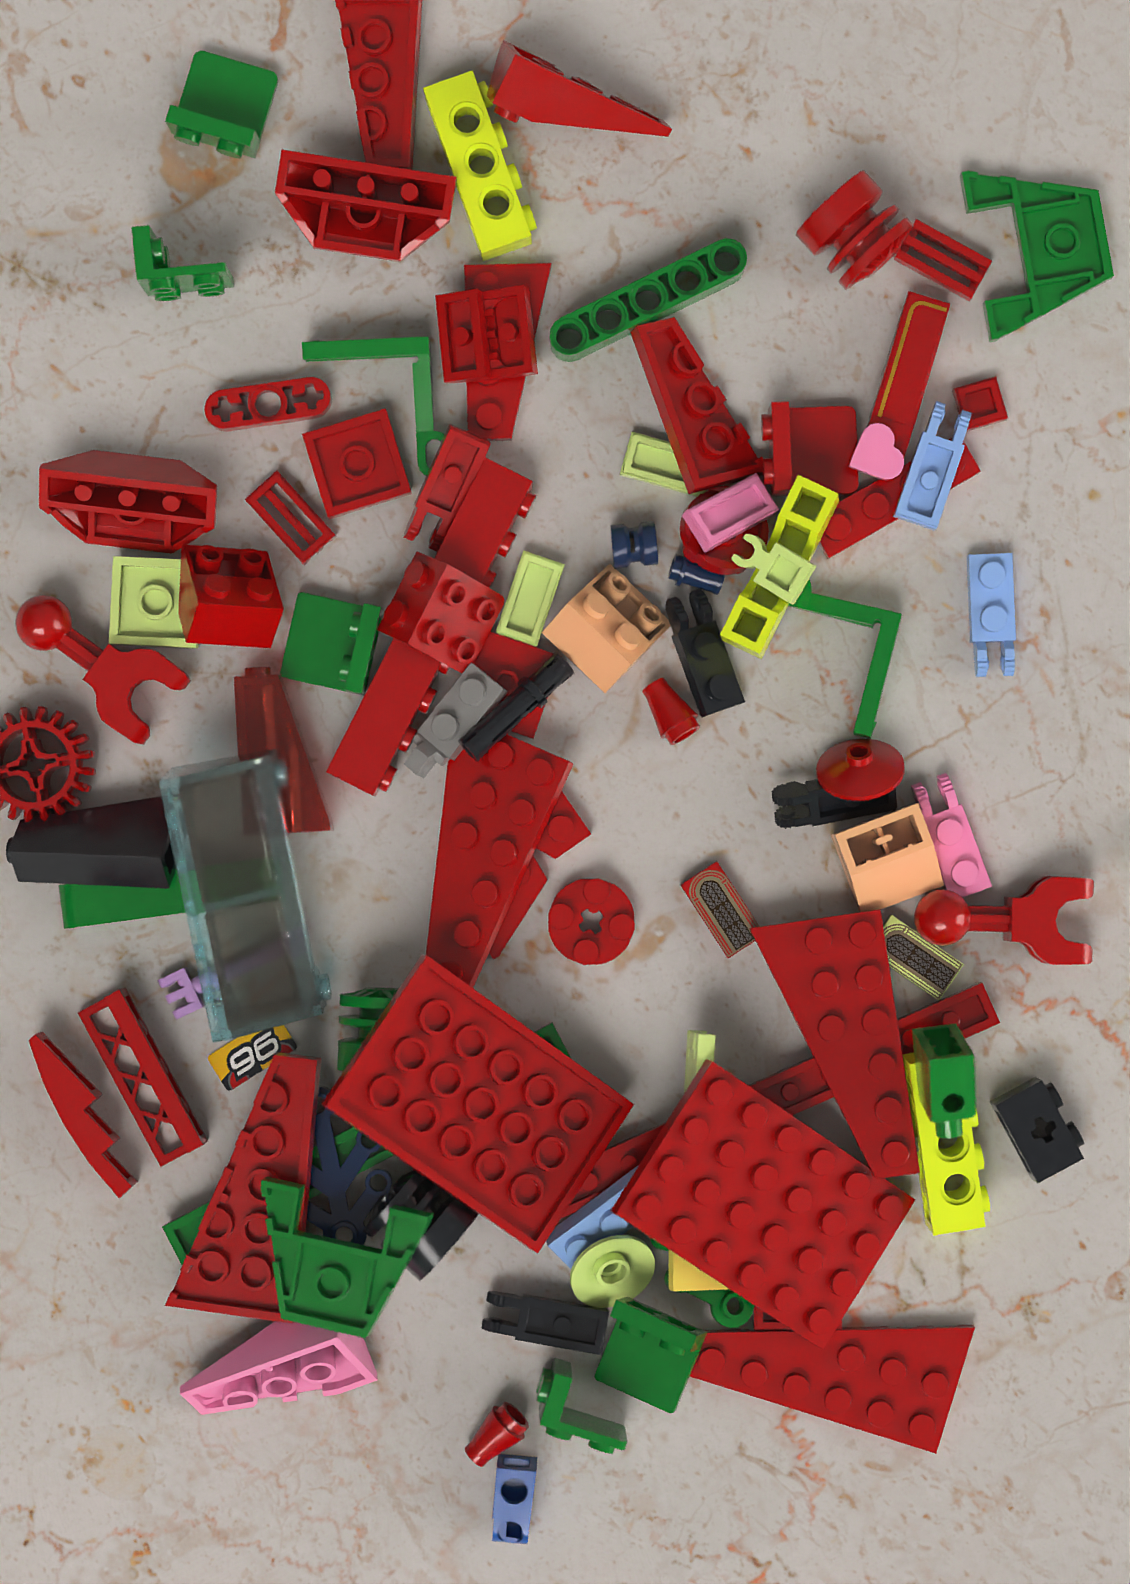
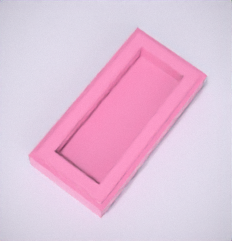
M755 473L686 510L682 517L706 553L769 519L780 509L758 474Z

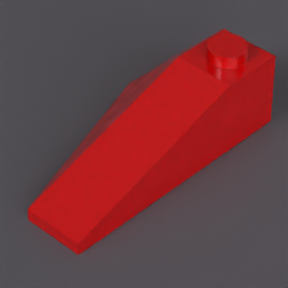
M503 40L487 92L489 100L492 104L496 105L494 109L496 114L515 123L522 117L536 123L669 137L672 128L664 120L619 97L610 95L608 98L602 95V90L580 77L572 76L571 79L563 76L564 72L555 68L554 64Z

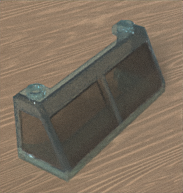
M276 749L172 767L159 780L212 1042L231 1040L323 1014L327 1005L326 1000L332 999V991L328 974H320L319 968L314 963L281 798L282 786L289 785V774L285 759L278 760Z

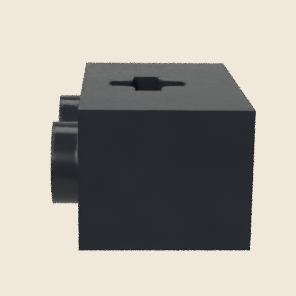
M1034 1077L990 1101L1026 1171L1037 1184L1084 1159L1079 1149L1080 1146L1085 1144L1083 1138L1072 1121L1066 1124L1058 1108L1064 1106L1051 1082L1045 1085L1041 1079ZM1037 1118L1050 1123L1045 1127L1047 1136L1043 1138L1035 1133L1031 1134V1131L1036 1128L1034 1120Z

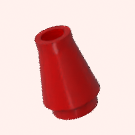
M664 677L655 680L642 690L648 701L661 739L666 738L670 745H675L687 739L700 728L696 720L698 714L669 686Z
M504 1402L500 1407L493 1406L472 1441L465 1447L467 1456L476 1465L483 1467L488 1461L525 1438L524 1432L529 1428L528 1421L515 1406L508 1402Z

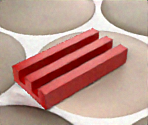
M916 219L913 223L915 225L914 228L906 236L893 260L970 302L992 260ZM917 234L978 267L977 271L916 239ZM912 248L970 280V284L968 287L907 254L908 250Z
M277 470L245 498V501L303 565L307 564L311 560L310 558L316 553L318 554L329 541L331 542L336 537L333 531ZM275 484H278L321 531L322 535L317 540L274 494L271 488ZM263 495L310 545L304 552L258 502Z

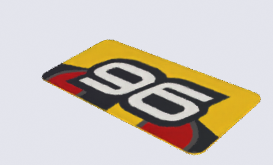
M272 1015L210 1054L208 1061L224 1087L230 1091L269 1067L276 1053L290 1054L296 1050L297 1045L279 1016Z

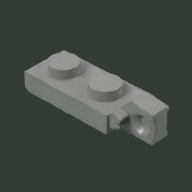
M470 663L418 729V733L412 740L417 746L404 765L417 776L425 778L436 763L444 766L450 759L455 760L463 750L458 740L480 723L501 702L508 691L478 666Z

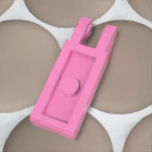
M943 773L937 776V786L945 801L946 810L935 814L932 813L927 790L921 782L911 785V790L916 803L919 804L932 838L944 889L953 891L963 898L990 888L992 884L963 806L958 804L947 773Z

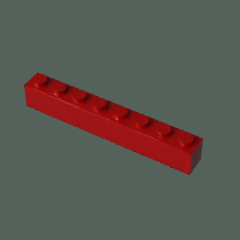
M485 457L435 559L449 564L491 588L497 576V573L491 571L497 556L500 555L506 558L517 534L511 532L517 517L520 516L525 519L537 495L530 492L533 487V481ZM393 639L326 772L375 797L379 789L387 792L398 771L392 764L399 750L407 753L412 740L417 734L418 730L411 726L418 712L421 711L427 714L438 692L431 687L438 673L441 672L446 675L450 667L411 646Z

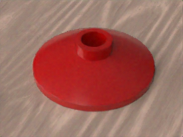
M864 738L847 740L832 746L821 755L816 766V775L820 786L835 797L851 801L871 800L886 795L899 785L905 772L903 757L897 749L885 742Z

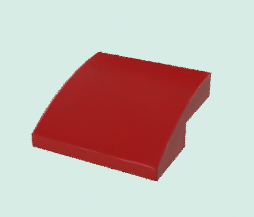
M517 285L486 291L470 289L435 295L444 383L476 382L538 374L530 290L528 286Z

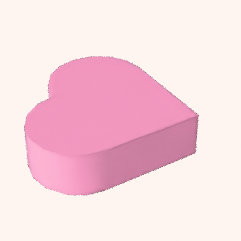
M880 423L871 424L865 428L860 435L848 467L882 480H890L898 476L903 469L904 459L901 452L894 447L895 439L891 429Z

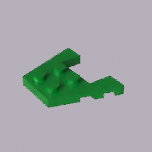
M974 171L961 172L960 181L966 214L1004 207L1012 208L1027 290L1026 294L983 302L989 342L1005 337L1105 283L1114 276L1099 190L1042 182L1041 184L1016 180L1015 177L1001 175L993 177L980 175Z
M265 1177L261 1180L260 1187L262 1197L265 1196L268 1212L266 1226L268 1235L272 1238L275 1258L272 1265L281 1319L367 1338L372 1333L432 1221L433 1213L393 1205L389 1208L383 1249L299 1231L298 1225L305 1185Z

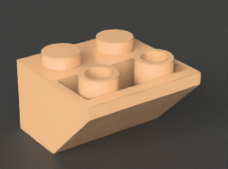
M609 564L563 607L543 630L542 634L606 693L671 625L668 618L661 613L658 607L653 605L624 575Z
M918 803L907 805L830 834L859 912L884 909L944 886L935 847Z

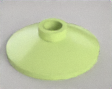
M615 1235L603 1238L587 1247L575 1260L570 1272L571 1288L575 1296L586 1305L598 1308L613 1307L617 1299L624 1297L633 1299L647 1287L655 1271L654 1255L650 1247L637 1237Z

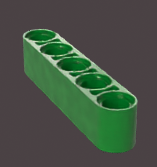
M725 238L718 240L559 318L550 329L551 351L556 358L562 361H577L630 335V332L637 325L659 321L736 283L743 275L746 267L747 254L745 248L734 239ZM721 253H730L737 259L738 267L733 271L725 272L718 269L714 259ZM682 272H691L698 278L699 285L694 290L683 291L676 285L675 278ZM652 291L659 297L660 304L655 309L648 311L640 308L635 299L641 292ZM605 310H612L619 315L621 322L615 329H603L596 321L598 314ZM567 329L575 330L580 334L582 341L576 348L565 349L557 342L559 333Z
M271 857L176 869L169 889L78 884L58 885L64 929L277 900Z

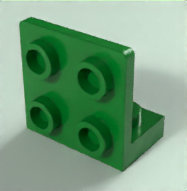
M149 225L131 227L137 281L148 296H155L156 301L178 300L181 298V293L198 291V295L201 297L220 296L225 294L224 288L234 287V278L225 262L170 268L168 247L163 245L162 237L157 238Z
M298 593L280 670L281 677L364 696L379 636L377 629L383 619L384 610L379 606L366 603L362 606L309 593Z
M630 1297L617 1299L610 1314V1317L617 1319L594 1377L599 1382L671 1414L677 1409L707 1332Z

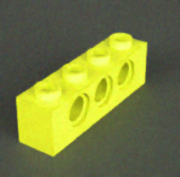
M472 70L424 87L423 91L428 109L452 176L457 177L456 187L482 260L486 261L531 245L532 235L530 231L537 229L536 222L529 204L520 205L516 190L522 188L521 180L515 164L506 165L501 149L508 147L500 122L492 124L486 108L492 107L493 104L487 97L488 87L486 82L477 83ZM471 115L477 118L480 123L473 132L463 133L455 127L457 120L462 116ZM479 156L489 157L494 162L492 170L486 174L473 172L470 164L473 159ZM493 197H501L509 204L507 211L498 216L489 214L484 209V206Z
M914 1053L903 1054L920 1169L918 1176L925 1224L933 1236L986 1227L984 1212H990V1201L986 1186H980L978 1170L984 1169V1158L980 1144H974L972 1127H978L977 1110L976 1116L973 1118L962 1119L963 1134L957 1137L955 1144L946 1149L939 1148V1137L936 1136L935 1123L930 1121L919 1099ZM953 1174L963 1175V1182L958 1189L953 1191L944 1190V1184L948 1177Z

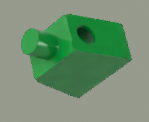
M957 1024L912 1029L920 1102L930 1121L935 1123L937 1137L943 1139L957 1138L963 1134L962 1119H970L976 1116L974 1053Z

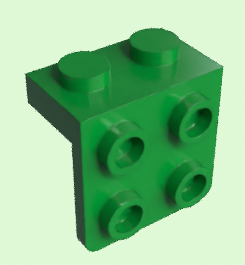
M198 51L193 57L179 106L170 105L165 122L171 133L174 134V138L185 144L199 146L201 142L217 147V152L229 157L241 159L242 155L256 158L278 85L277 75L267 69L206 51Z
M554 1358L551 1369L543 1367L536 1388V1393H538L536 1401L540 1402L539 1425L546 1427L545 1433L567 1441L571 1440L572 1435L589 1440V1447L604 1453L613 1454L615 1448L625 1450L628 1442L625 1426L564 1407L573 1379L571 1363Z

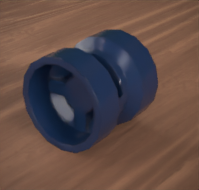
M654 521L641 522L638 527L628 528L624 524L610 525L614 569L627 568L631 563L641 562L644 566L658 565ZM630 538H633L634 552H631Z

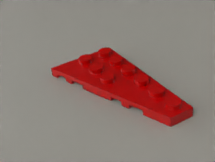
M508 734L491 747L478 762L473 757L471 758L463 749L456 759H450L447 765L426 955L472 988H474L573 767L572 762Z
M881 909L749 928L874 1178L882 1179L920 1173Z
M280 1052L273 1056L254 1099L251 1113L244 1129L241 1130L237 1138L234 1152L228 1165L224 1168L199 1225V1232L189 1254L186 1255L180 1269L179 1278L174 1289L170 1292L165 1306L294 1323L280 1317L272 1262L275 1261L272 1238L268 1235L266 1218H268L265 1196L262 1197L260 1186L261 1180L265 1177L305 1185L298 1230L306 1232L322 1058Z
M932 1325L888 1328V1326L842 1327V1330H835L824 1350L815 1346L793 1330H704L707 1332L690 1377L936 1454L975 1327L974 1325H957L952 1327H934Z

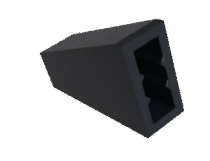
M171 794L69 811L61 816L51 814L46 821H43L40 816L33 817L29 822L21 819L14 837H10L7 842L6 857L7 861L13 865L18 882L169 889L191 828V821L183 794Z

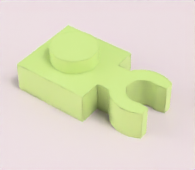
M745 534L743 539L754 546V554L749 559L733 554L731 558L733 562L740 567L748 569L758 568L759 571L753 580L754 582L788 603L795 604L817 566L779 543H775L771 551L768 552L761 538Z

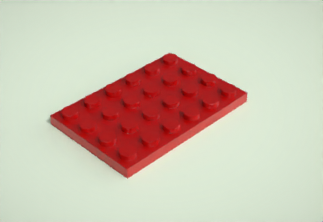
M423 954L321 1104L535 1253H539L634 1106L624 1096L428 955Z
M706 1059L610 1211L815 1346L824 1350L916 1199L885 1178L875 1179L869 1167L713 1061Z

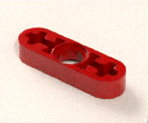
M304 377L215 391L207 398L204 411L207 420L214 428L228 432L320 418L329 411L332 404V395L326 383L321 379ZM308 387H314L318 394H324V399L317 401V408L309 409L306 402L293 403L296 412L288 414L289 401L284 390L292 389L291 395L293 398L307 395ZM272 392L280 397L281 407L273 416H263L256 409L257 399L263 393ZM249 395L248 408L253 416L252 419L245 420L246 414L244 411L230 413V421L223 422L220 415H214V409L221 407V400L227 399L229 404L234 407L242 406L244 403L241 396Z

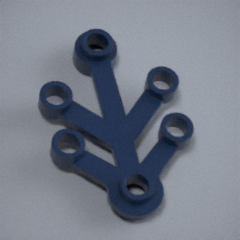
M319 1085L318 1097L325 1100L331 1089ZM325 1108L323 1112L316 1113L315 1137L322 1170L312 1164L310 1185L328 1196L331 1213L308 1200L307 1220L323 1230V1236L338 1239L336 1235L337 1229L348 1227L353 1233V1238L349 1242L364 1245L367 1239V1234L363 1232L366 1227L364 1220L379 1197L389 1192L392 1186V1176L383 1168H376L370 1171L365 1180L366 1189L349 1211L346 1190L369 1155L377 1151L381 1146L379 1144L373 1147L364 1145L362 1142L363 1133L359 1131L356 1136V1145L340 1168L330 1119L333 1112ZM376 1174L383 1175L387 1180V1186L382 1190L374 1189L371 1185L372 1176Z

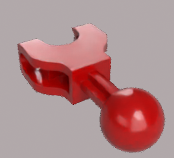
M49 595L34 596L26 600L17 612L15 626L17 634L23 643L38 651L58 649L88 672L82 680L94 689L96 707L101 720L134 743L144 745L150 737L149 726L132 709L131 697L134 689L143 681L155 680L170 689L180 691L185 689L191 681L188 674L156 650L135 649L129 652H122L111 644H108L104 650L72 628V617L69 609L56 597Z
M1043 876L1030 884L1023 894L1016 897H1004V906L968 905L959 894L945 889L935 890L926 894L918 902L914 913V922L919 934L926 941L934 945L946 946L954 944L962 939L967 931L1003 932L1004 941L1022 944L1028 954L1041 963L1052 965L1090 964L1093 955L1092 947L1087 943L1066 940L1058 932L1056 918L1059 909L1066 902L1091 898L1094 894V881L1090 878Z

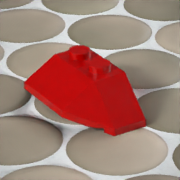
M281 149L275 195L313 249L401 262L450 223L457 177Z
M91 450L43 463L39 467V508L48 515L51 513L62 526L84 543L172 554L181 549L183 544L187 545L203 533H207L215 528L217 484L181 460Z

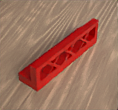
M126 987L107 995L104 999L78 1012L80 1019L160 1167L208 1142L204 1131ZM109 1007L119 1025L117 1036L100 1032L92 1015ZM105 1040L115 1042L112 1053ZM120 1045H125L132 1049L140 1064L137 1075L120 1070L116 1062ZM125 1078L135 1081L133 1091ZM141 1083L152 1086L161 1103L158 1113L141 1109L137 1101ZM146 1117L156 1119L154 1129H152ZM162 1122L173 1125L183 1144L167 1154L157 1138Z

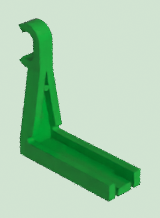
M429 336L302 342L303 360H306V362L419 358L418 362L412 363L417 462L420 471L427 476L430 468L427 465L426 446L431 440H439L441 442L445 435L434 431L431 343Z
M808 580L795 604L789 603L788 607L872 629L876 623L881 625L853 731L855 736L871 739L877 724L875 720L902 614L812 593L811 582Z

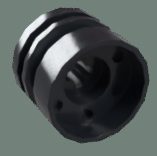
M413 1169L409 1173L402 1175L390 1188L389 1192L376 1204L370 1221L363 1232L370 1238L375 1236L385 1224L387 1225L389 1208L393 1205L433 1213L432 1221L406 1267L420 1281L455 1245L476 1219L478 1213L454 1196L449 1197L442 1203L436 1198L442 1188L432 1183L426 1189L421 1184L426 1177ZM383 1240V1241L381 1242V1244H380V1247H382V1248H383L384 1240Z

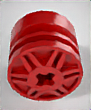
M864 170L851 177L808 217L795 234L814 256L825 252L832 246L838 251L827 267L831 274L847 262L851 265L839 279V283L845 290L851 288L857 282L871 277L900 250L904 239L915 226L908 218H904L891 229L887 226L900 210L896 205L884 209L879 214L872 210L880 199L883 190Z

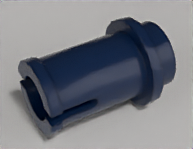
M675 554L668 574V579L674 580L676 586L680 587L681 583L713 592L716 595L719 594L725 575L709 572L697 563L690 562L684 555Z

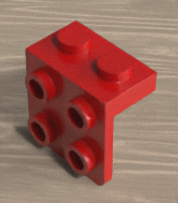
M789 401L771 402L768 414H761L762 441H769L770 458H763V484H771V497L788 496L798 475L838 494L854 493L859 486L858 470L850 468L848 465L857 445L855 409L851 406L789 408Z
M416 551L411 563L404 572V577L391 603L385 609L384 617L377 630L463 673L470 663H475L504 605V597L449 564Z

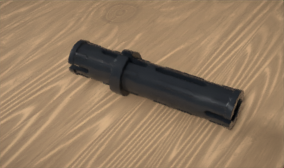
M554 653L536 672L528 678L525 676L517 682L518 687L504 701L497 705L471 731L458 740L461 747L471 758L473 757L478 762L491 747L518 725L525 716L536 707L542 708L548 702L546 698L574 674L571 666L562 656Z

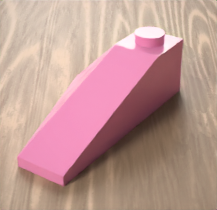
M275 1321L181 1385L180 1395L201 1415L251 1408L261 1398L282 1397L283 1403L297 1401V1393L322 1389L323 1396L337 1395L377 1381L378 1377L364 1338L297 1322L291 1324Z

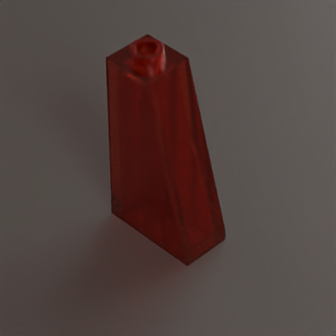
M271 667L244 668L245 676L234 677L242 835L334 831L333 820L283 678L278 674L271 675Z

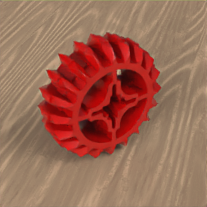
M38 706L35 719H33L32 712L28 707L20 708V722L17 721L12 713L4 714V721L8 728L5 730L0 726V811L10 803L8 818L16 820L22 810H24V820L29 822L33 817L37 816V811H39L40 818L43 821H46L49 815L52 814V808H54L58 815H63L65 812H68L64 804L66 800L71 805L80 807L82 801L74 792L76 789L83 792L91 791L92 787L88 783L82 782L81 777L82 774L88 776L95 775L96 769L83 767V760L94 758L95 751H80L79 747L87 743L90 738L85 733L73 738L72 734L77 730L79 723L76 720H71L61 727L64 713L58 710L52 714L48 721V710L44 706ZM36 729H45L56 735L66 747L67 752L60 754L47 753L43 748L42 741L37 738ZM23 734L24 740L21 741L22 751L20 756L15 761L3 765L4 755L8 746L17 736ZM34 754L38 759L56 760L54 763L45 764L44 770L39 769L42 772L40 776H37L36 772L17 770V768L26 767L27 762L32 761L30 757ZM70 765L65 784L54 796L49 797L48 790H51L50 779L52 774L56 770ZM24 777L29 783L30 790L35 793L36 802L24 800L16 795L8 786L5 778Z

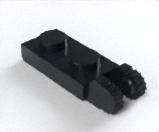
M697 589L689 593L690 607L692 608L697 626L689 629V618L680 598L673 597L665 601V610L674 634L671 637L700 716L705 717L740 705L745 700L726 647L720 637L716 620H713L712 607L704 590Z
M817 779L806 781L805 784L796 781L777 785L772 790V801L774 804L783 806L774 812L775 824L785 829L810 824L813 827L892 811L897 808L896 788L886 795L864 801H851L835 797L826 792L820 786Z
M488 1291L487 1302L497 1307L520 1309L518 1324L495 1317L484 1318L481 1327L483 1330L515 1336V1340L602 1355L609 1309L523 1294V1297L510 1293Z

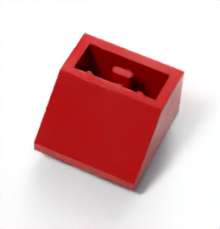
M183 544L181 550L178 613L185 642L271 648L284 608L268 551L251 548L236 549L214 547L211 545Z

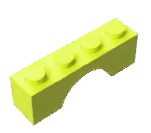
M798 475L778 515L774 530L766 546L767 551L770 552L774 544L779 543L810 562L839 503L838 493ZM756 568L746 587L738 596L720 633L722 641L762 659L789 603L753 581L759 571Z

